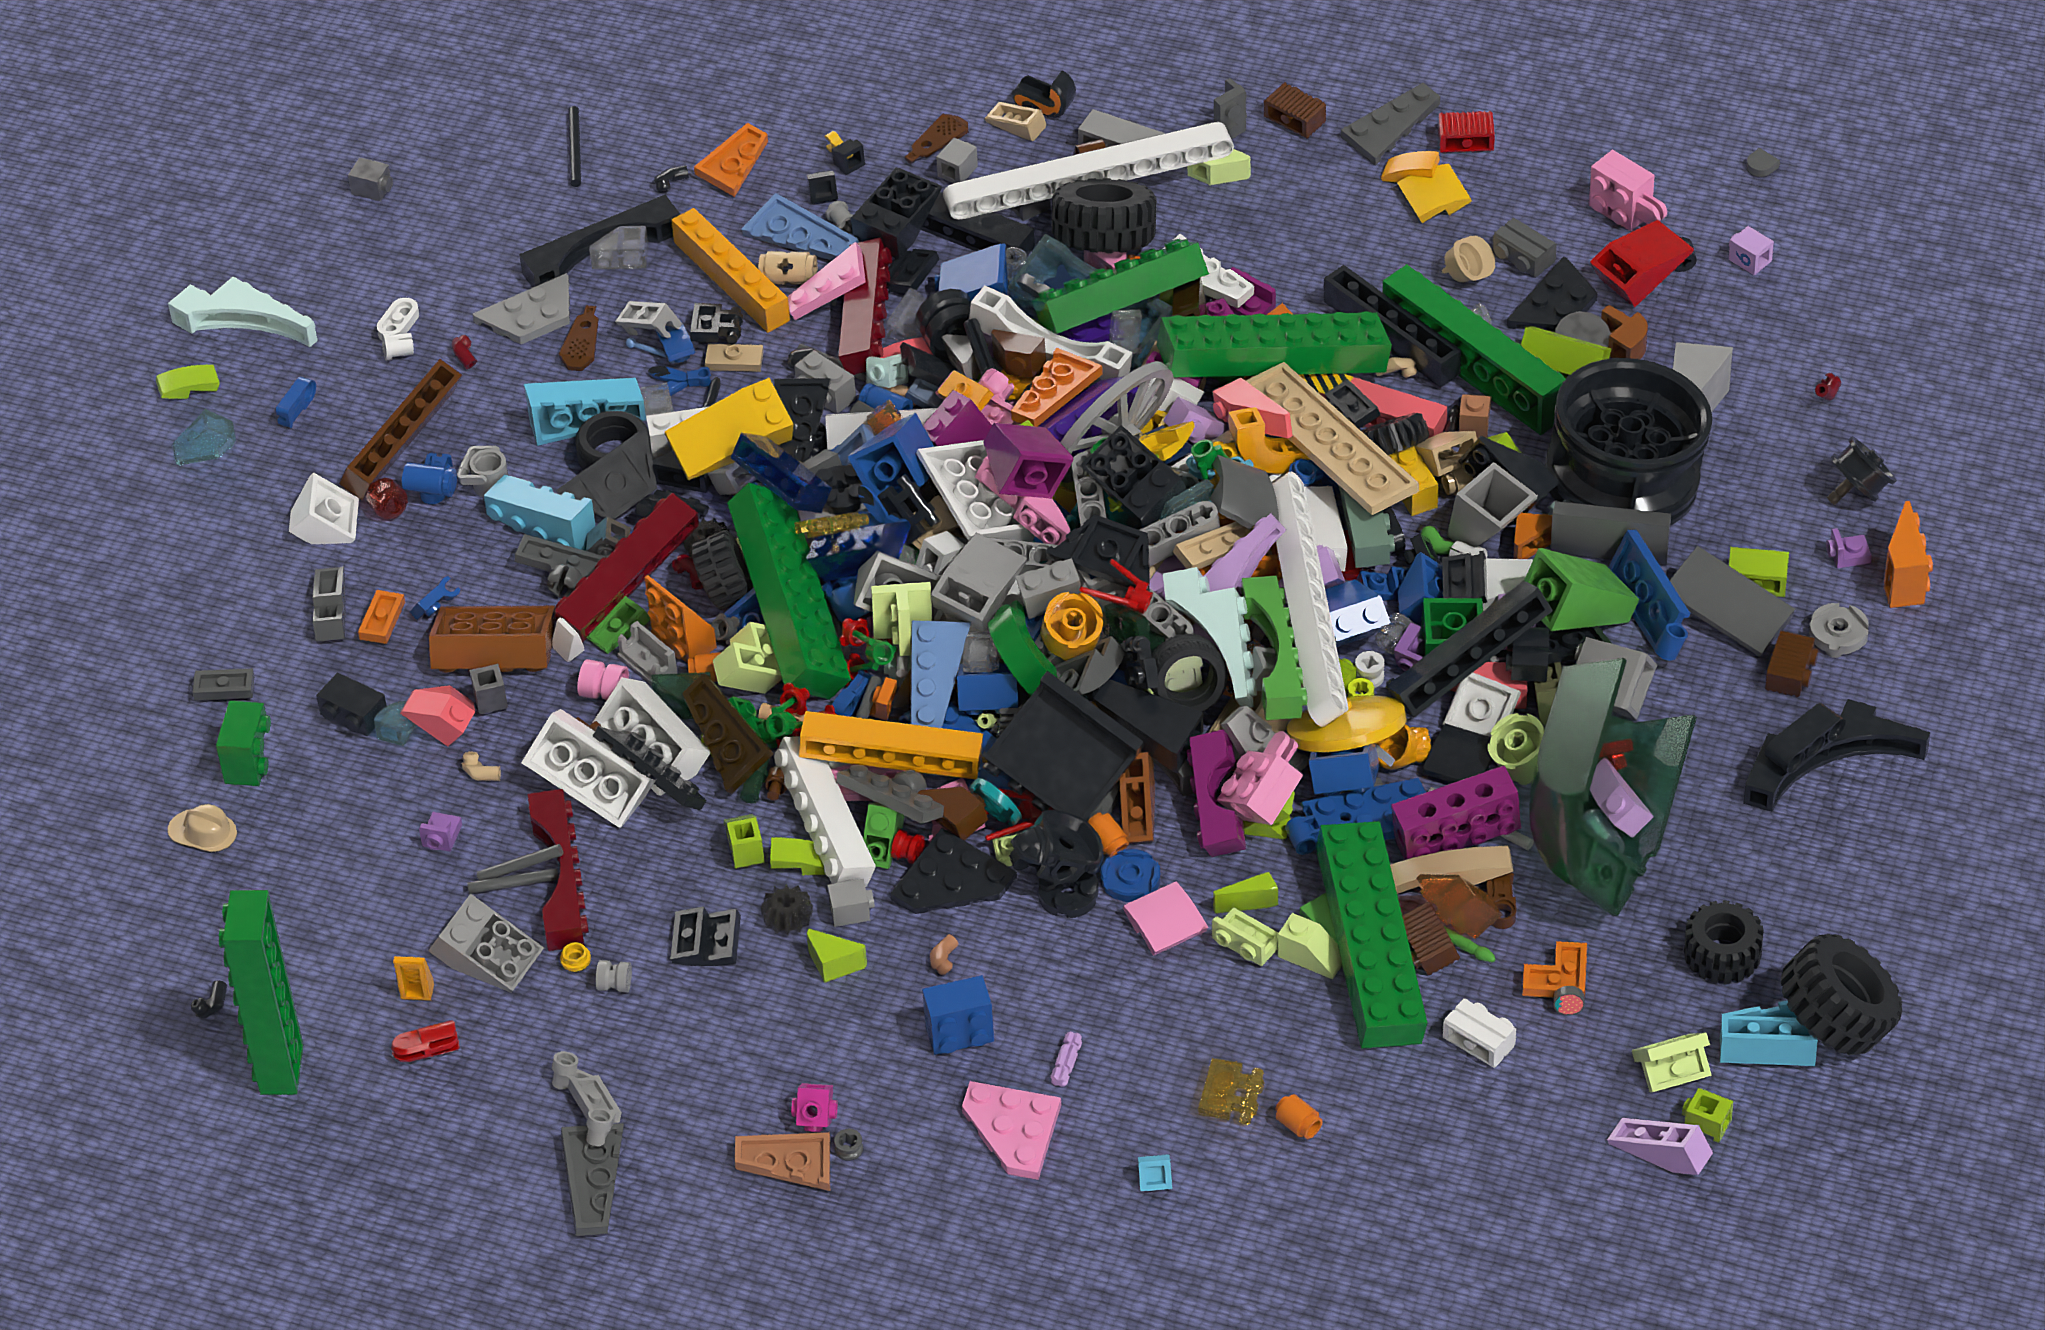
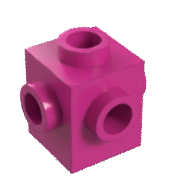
M802 1083L798 1087L797 1098H793L791 1114L793 1117H796V1125L804 1126L805 1131L820 1132L823 1131V1127H828L832 1123V1119L837 1118L838 1101L833 1100V1085ZM811 1105L815 1106L818 1111L813 1110Z

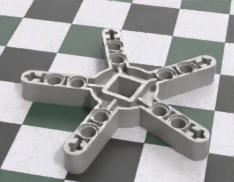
M1090 452L1078 453L1074 456L1072 462L1081 526L1093 515L1107 518L1103 489L1090 476L1084 477L1085 471L1080 466L1091 455ZM1210 501L1198 502L1140 529V531L1148 533L1149 544L1158 543L1156 545H1149V567L1175 555L1173 550L1176 544L1220 528L1218 510L1215 504ZM986 537L1028 559L1019 575L1055 563V561L1046 558L1045 552L1050 546L1055 548L1058 545ZM1076 569L1081 587L1122 598L1125 597L1128 590L1127 587L1100 577L1091 580L1088 573ZM1150 589V592H1153V596L1145 614L1130 609L1127 606L1092 597L1099 604L1102 612L1121 608L1154 638L1159 640L1160 643L1165 642L1170 637H1174L1175 633L1176 635L1194 634L1191 623L1152 589ZM1159 619H1166L1163 622H1156ZM1039 634L1035 644L1053 665L1065 661L1046 648Z

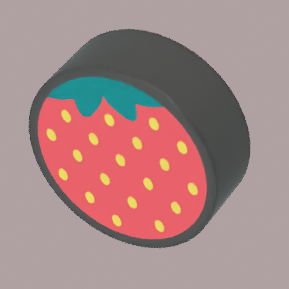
M1564 986L1557 989L1553 995L1554 1009L1563 1015L1580 1013L1585 1006L1583 991L1575 986Z

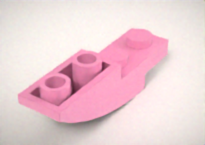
M988 456L984 458L975 478L1016 510L1013 518L1045 544L1059 545L1065 541L1066 535L1071 531L1054 500L999 494Z

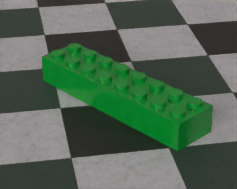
M1407 264L1383 280L1382 293L1461 349V374L1458 375L1484 395L1492 396V401L1540 436L1553 427L1557 395L1561 385L1566 380L1560 372L1550 368L1540 358L1525 350L1521 344L1511 340L1500 329L1493 327L1479 314L1472 312L1461 301L1454 299L1440 286L1433 284L1422 273L1415 271Z
M1367 311L1362 313L1336 312L1333 314L1283 313L1281 315L1229 314L1227 316L1201 315L1183 317L1176 315L1173 317H1161L1157 340L1160 355L1164 364L1172 371L1173 378L1256 376L1282 362H1285L1298 375L1385 373L1392 346L1378 314Z
M748 482L727 504L784 685L792 683L794 687L806 688L810 695L830 700L851 681V677L817 575V570L814 566L810 548L804 535L802 523L795 507V501L790 494Z
M1380 821L1320 825L1315 847L1361 1049L1422 1044L1427 1027V1018Z
M230 890L229 901L223 904L222 915L225 928H220L219 946L220 948H225L224 966L229 967L228 981L229 986L234 987V1006H239L238 1024L239 1026H244L243 1044L248 1045L247 1060L249 1064H253L252 1081L257 1082L260 1095H295L298 1093L304 1044L268 890Z

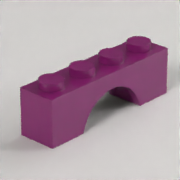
M1224 729L1189 737L1191 749H1187V756L1194 770V776L1190 777L1193 792L1197 794L1198 803H1194V812L1201 826V830L1197 831L1199 845L1201 848H1205L1211 857L1245 850L1246 842L1243 821L1235 811L1219 807L1216 798L1220 782L1230 771L1236 768L1233 743Z

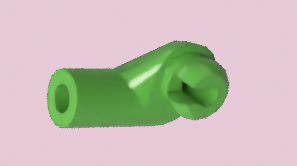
M1426 526L1421 530L1420 534L1430 539L1436 554L1449 555L1450 549L1457 552V550L1451 548L1455 542L1443 540L1434 526Z

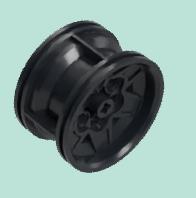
M1612 358L1592 362L1577 369L1566 378L1557 395L1554 424L1545 461V467L1560 482L1550 492L1552 498L1558 502L1564 501L1567 503L1671 514L1670 525L1676 523L1691 510L1697 497L1701 464L1712 426V412L1707 398L1691 380L1667 366L1647 360Z

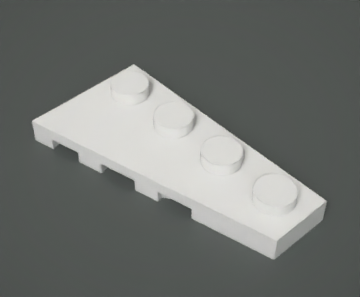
M1179 234V235H1178L1176 238H1174L1173 240H1175V239H1180V241H1181V240L1186 239V237H1184L1183 235ZM1201 249L1209 272L1208 275L1201 277L1204 294L1217 300L1224 298L1227 304L1239 308L1254 295V285L1233 270L1222 268L1220 261L1214 257L1209 259L1203 254V249Z

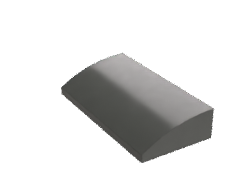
M1555 501L1552 516L1551 550L1567 555L1612 560L1626 531L1637 530L1658 564L1667 565L1671 514Z
M1699 546L1688 556L1670 580L1691 613L1759 657L1778 637L1780 630L1783 631L1789 624L1795 608Z

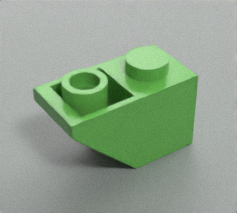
M878 802L868 804L863 840L876 867L889 869L893 860L891 857L892 843L896 833L903 829L905 815Z

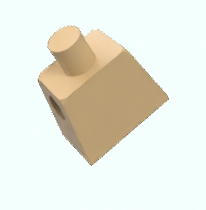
M1475 431L1443 432L1426 439L1414 447L1432 475L1442 476L1462 467L1458 460L1475 443L1477 437ZM1452 447H1459V451H1454Z

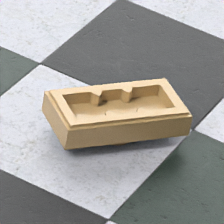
M708 344L705 367L713 371L761 372L764 353L763 345Z

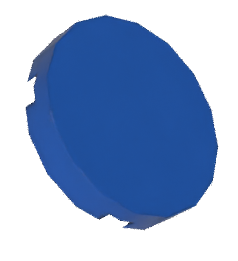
M1123 849L1117 851V855L1106 858L1101 867V885L1112 898L1123 902H1132L1156 891L1161 883L1158 862L1156 863L1152 855L1142 850Z

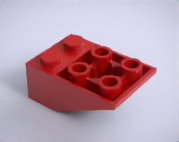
M1656 220L1610 242L1590 261V264L1599 279L1635 308L1694 249L1663 223Z

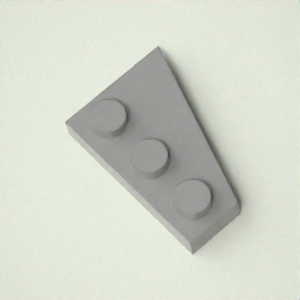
M1248 706L1239 707L1221 723V726L1241 756L1246 754L1248 750L1263 752L1273 735L1276 734L1272 731V727ZM1295 751L1288 763L1301 772L1309 764V758Z

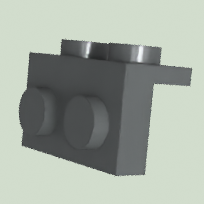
M1229 78L1225 80V93L1214 99V122L1223 123L1231 139L1246 131L1247 94L1241 85Z

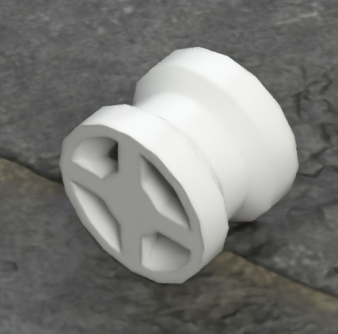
M1366 651L1359 654L1355 659L1356 679L1366 678L1373 683L1374 688L1380 686L1384 681L1383 656L1374 651Z

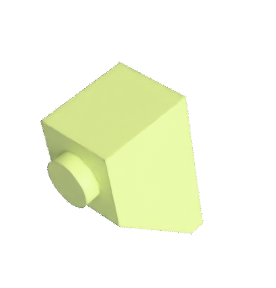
M1292 913L1278 933V957L1333 979L1342 966L1338 944L1319 923Z

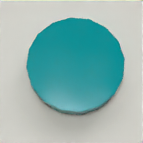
M977 778L969 786L970 793L973 794L975 792L980 795L986 803L984 809L998 821L1005 823L1009 820L1008 825L1014 826L1022 818L1021 812L1002 791L988 781Z

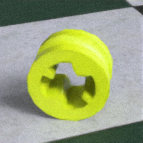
M1366 678L1354 679L1348 685V697L1374 695V685Z

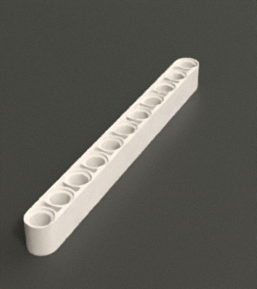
M1214 122L954 183L945 188L943 198L951 217L958 220L1051 199L1058 187L1068 182L1073 183L1076 180L1111 178V180L1121 179L1127 181L1224 158L1231 154L1234 144L1225 125L1220 122Z
M1291 471L1272 484L1277 500L1279 522L1286 529L1276 540L1291 624L1294 631L1295 645L1298 649L1299 665L1303 673V686L1307 690L1308 711L1317 725L1325 727L1347 712L1348 703L1306 490L1299 476Z

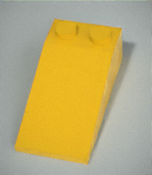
M770 378L738 390L665 431V436L687 479L691 480L792 440L794 424Z

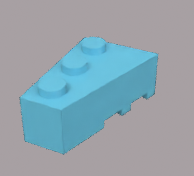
M1787 1000L1778 1002V1006L1761 1010L1760 1006L1724 1013L1721 1017L1720 1063L1815 1066L1818 1038L1808 1033L1809 1030L1804 1025L1801 1026L1796 1020L1797 1016L1788 1008Z

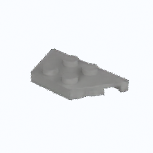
M566 273L473 313V320L479 326L482 323L491 326L494 333L507 336L510 340L521 345L570 324L569 277Z

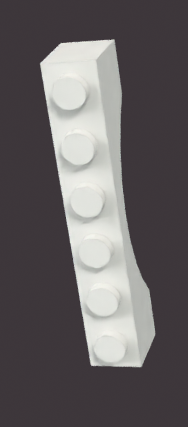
M984 285L971 302L969 320L976 318L982 332L990 336L991 331L996 329L1045 338L1046 361L1052 360L1053 352L1056 348L1065 350L1102 365L1103 375L1099 377L1102 380L1125 377L1130 373L1133 352L1109 341L1099 343L1080 342L1057 335L1027 316L1009 296Z

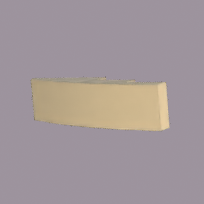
M1508 846L1448 850L1410 858L1390 865L1397 894L1420 886L1423 893H1427L1453 884L1456 891L1513 872L1511 853Z

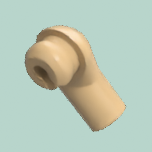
M1392 357L1389 358L1387 371L1385 373H1376V375L1382 376L1401 370L1402 376L1407 378L1417 373L1416 363L1411 358Z
M473 751L463 754L462 769L472 779L476 781H500V766H483L478 761L479 755Z

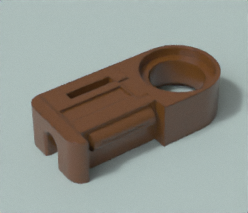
M1512 872L1486 881L1488 920L1493 927L1498 929L1510 928L1516 921V897H1513L1512 885L1514 874ZM1504 909L1510 912V916L1500 918L1494 912Z

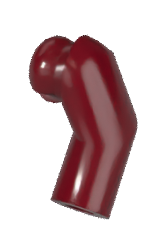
M461 335L452 340V348L462 365L466 369H470L477 363V360L469 351L471 340L467 335Z
M1833 373L1825 374L1827 378L1825 380L1822 379L1821 383L1815 388L1816 395L1828 401L1834 399L1841 387L1840 378L1838 376L1835 377Z
M686 554L678 555L677 559L672 561L673 570L677 571L678 574L686 571L689 573L692 588L696 590L702 589L703 586L698 577L693 559Z

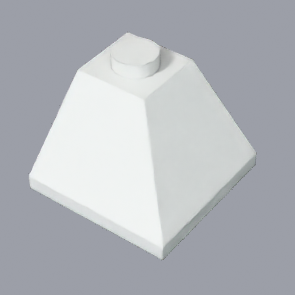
M312 473L291 509L289 532L310 544L352 543L356 537L359 498L321 476Z

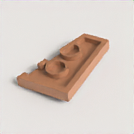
M830 1132L735 1136V1168L745 1172L830 1191Z

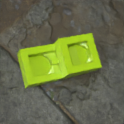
M214 364L193 365L173 369L157 375L155 379L161 398L188 399L190 391H217L220 384Z
M771 837V869L801 868L802 875H826L819 854L815 852L813 841Z

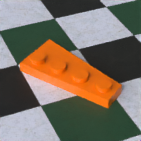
M1056 348L1053 352L1052 360H1047L1041 375L1036 376L1032 381L1031 389L1026 390L1012 408L1011 420L1018 423L1029 420L1034 427H1038L1103 375L1102 365Z

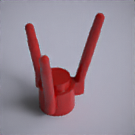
M1114 559L1110 560V564L1136 585L1135 588L1132 586L1128 588L1124 598L1086 587L1079 588V591L1127 606L1142 614H1145L1153 596V592L1147 590L1149 583L1137 578Z
M999 789L1008 797L1026 799V801H1021L1020 806L1016 807L1021 812L1022 819H1027L1028 821L985 836V839L990 841L1034 826L1042 812L1032 805L1033 799L1025 793L1018 795L1013 790Z

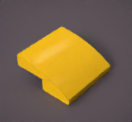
M1449 163L1438 165L1433 178L1407 176L1397 182L1421 223H1424L1443 210H1446L1448 215H1451L1472 202Z

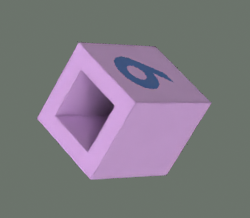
M1747 226L1740 233L1734 234L1730 239L1729 260L1749 273L1756 275L1772 262L1774 241Z

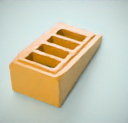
M394 956L393 963L401 999L431 1000L434 981L425 958Z

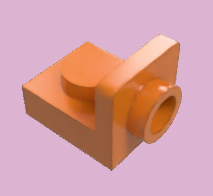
M885 677L882 687H876L872 699L873 706L869 716L887 721L892 709V701L897 693V680Z

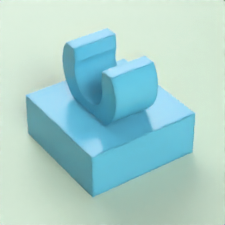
M1170 1155L1138 1157L1140 1191L1172 1189Z

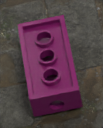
M1505 765L1391 804L1395 841L1404 860L1482 844L1486 840L1507 835L1521 829L1518 791Z

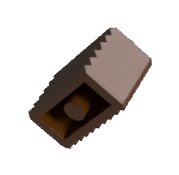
M1284 82L1264 100V117L1308 139L1309 136H1312L1313 132L1315 133L1316 129L1318 130L1319 126L1321 127L1325 123L1326 104L1319 98H1313L1311 95L1308 96L1307 93L1304 94L1299 88L1291 87L1290 84L1287 85Z
M1780 630L1767 669L1765 684L1767 691H1777L1779 694L1783 692L1785 695L1789 694L1790 696L1795 695L1799 697L1802 688L1809 687L1812 670H1809L1810 665L1816 666L1819 649L1814 648L1815 638Z
M1430 900L1402 915L1409 944L1411 943L1414 949L1411 951V955L1417 969L1423 966L1427 975H1432L1438 969H1443L1449 963H1454L1455 960L1460 959Z

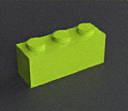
M1533 326L1525 327L1521 342L1525 350L1540 358L1556 372H1560L1564 378H1567L1568 374H1572L1589 363L1609 359L1612 349Z

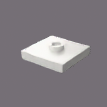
M1471 673L1460 682L1443 725L1446 723L1492 737L1490 733L1495 724L1502 718L1513 714L1521 692L1476 673Z

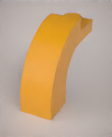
M1256 407L1229 412L1228 423L1231 436L1245 461L1250 459L1253 462V467L1264 470L1267 473L1284 474L1288 473L1289 467L1293 462L1300 459L1311 460L1289 439L1265 436V423Z

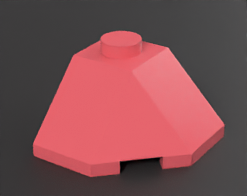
M449 685L412 691L400 714L448 747L464 733L475 713V706L472 700Z

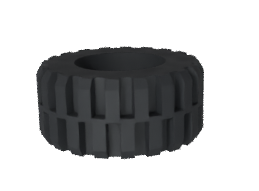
M1091 178L1088 180H1076L1073 183H1065L1063 186L1058 187L1052 196V235L1060 244H1064L1068 248L1073 247L1079 251L1113 253L1137 250L1140 247L1147 246L1155 237L1156 196L1151 189L1144 185L1121 179Z
M1837 934L1818 935L1811 939L1783 968L1781 986H1783V997L1788 1001V1008L1791 1012L1795 1013L1797 1016L1796 1020L1801 1026L1804 1025L1809 1030L1808 1033L1820 1039L1823 1045L1833 1047L1836 1052L1847 1053L1848 1055L1869 1052L1898 1024L1902 1015V998L1898 996L1899 989L1892 982V976L1887 970L1882 968L1881 962L1876 957L1873 958L1868 953L1867 949L1863 946H1857L1855 941L1849 938L1843 939L1841 935Z

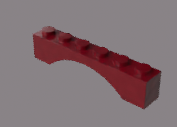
M563 789L528 794L533 835L547 847L560 844L563 849V855L556 857L560 864L557 886L549 901L542 908L548 951L564 949L566 945L573 942L584 945L583 934L589 933L587 916L580 915V910H586L583 892H577V887L583 885L580 868L574 869V864L579 863L577 845L571 846V841L576 840L574 823H568V818H573L571 800L565 801Z

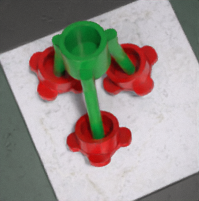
M846 618L842 623L843 629L842 636L839 638L840 644L843 646L851 644L858 647L866 643L865 654L869 660V663H865L857 653L849 655V658L845 660L851 677V681L845 685L847 687L857 676L859 669L867 673L868 669L877 670L879 665L890 663L894 657V652L897 651V647L893 646L892 638L874 639V636L872 638L868 637V623L864 618L859 620Z
M786 683L783 686L784 693L780 697L781 705L773 707L771 709L772 714L766 720L767 731L771 735V739L776 740L778 748L783 737H797L801 734L803 721L797 722L792 714L797 712L798 715H804L805 711L808 710L806 702L810 697L809 691L806 688L794 687L792 683ZM826 705L825 711L818 712L838 715L835 713L833 705Z

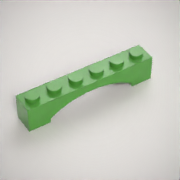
M1277 576L1242 578L1241 597L1244 596L1247 604V614H1244V619H1251L1263 630L1270 640L1277 658L1273 672L1269 677L1263 678L1261 700L1265 719L1301 718L1302 706L1307 705L1306 687L1301 688L1303 684L1302 668L1296 666L1298 665L1297 647H1292L1294 644L1293 627H1288L1290 623L1289 608L1283 607L1285 605L1284 587L1279 588Z

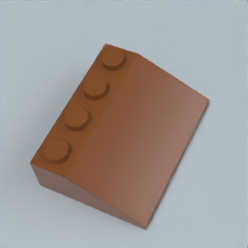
M441 606L429 634L431 669H439L440 672L447 673L453 672L456 669H468L470 671L499 664L501 672H509L516 668H526L527 671L537 672L547 668L551 658L556 606Z

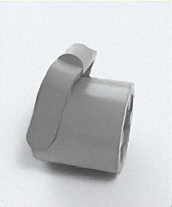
M472 446L463 457L458 468L457 478L461 485H473L475 493L484 498V494L504 474L508 475L506 458L497 446Z

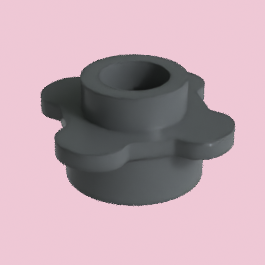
M723 613L717 615L711 624L715 629L716 642L723 640L730 645V639L737 634V627L740 624L737 617L732 616L729 618Z

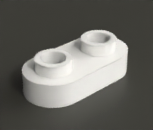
M400 298L394 301L377 323L379 338L382 340V333H389V335L407 333L419 317L417 302L411 298Z

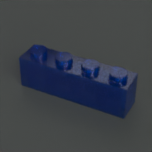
M741 432L731 459L795 510L822 513L832 487L768 437Z

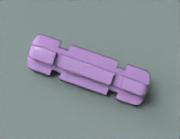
M1070 1031L1065 1035L1064 1044L1061 1046L1055 1063L1056 1067L1053 1068L1051 1074V1083L1054 1086L1064 1087L1068 1083L1070 1078L1068 1075L1072 1072L1078 1055L1077 1051L1080 1050L1082 1044V1036L1079 1033Z

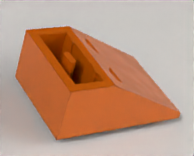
M1905 501L1888 546L1884 590L1890 608L1925 604L1926 592L1930 591L1928 573L1933 571L1931 555H1926V538L1924 533L1919 532V515L1917 512H1913L1910 501Z
M649 575L645 576V594L648 599L651 633L673 650L677 659H682L687 664L688 658H695L697 654L710 653L717 648L714 627Z

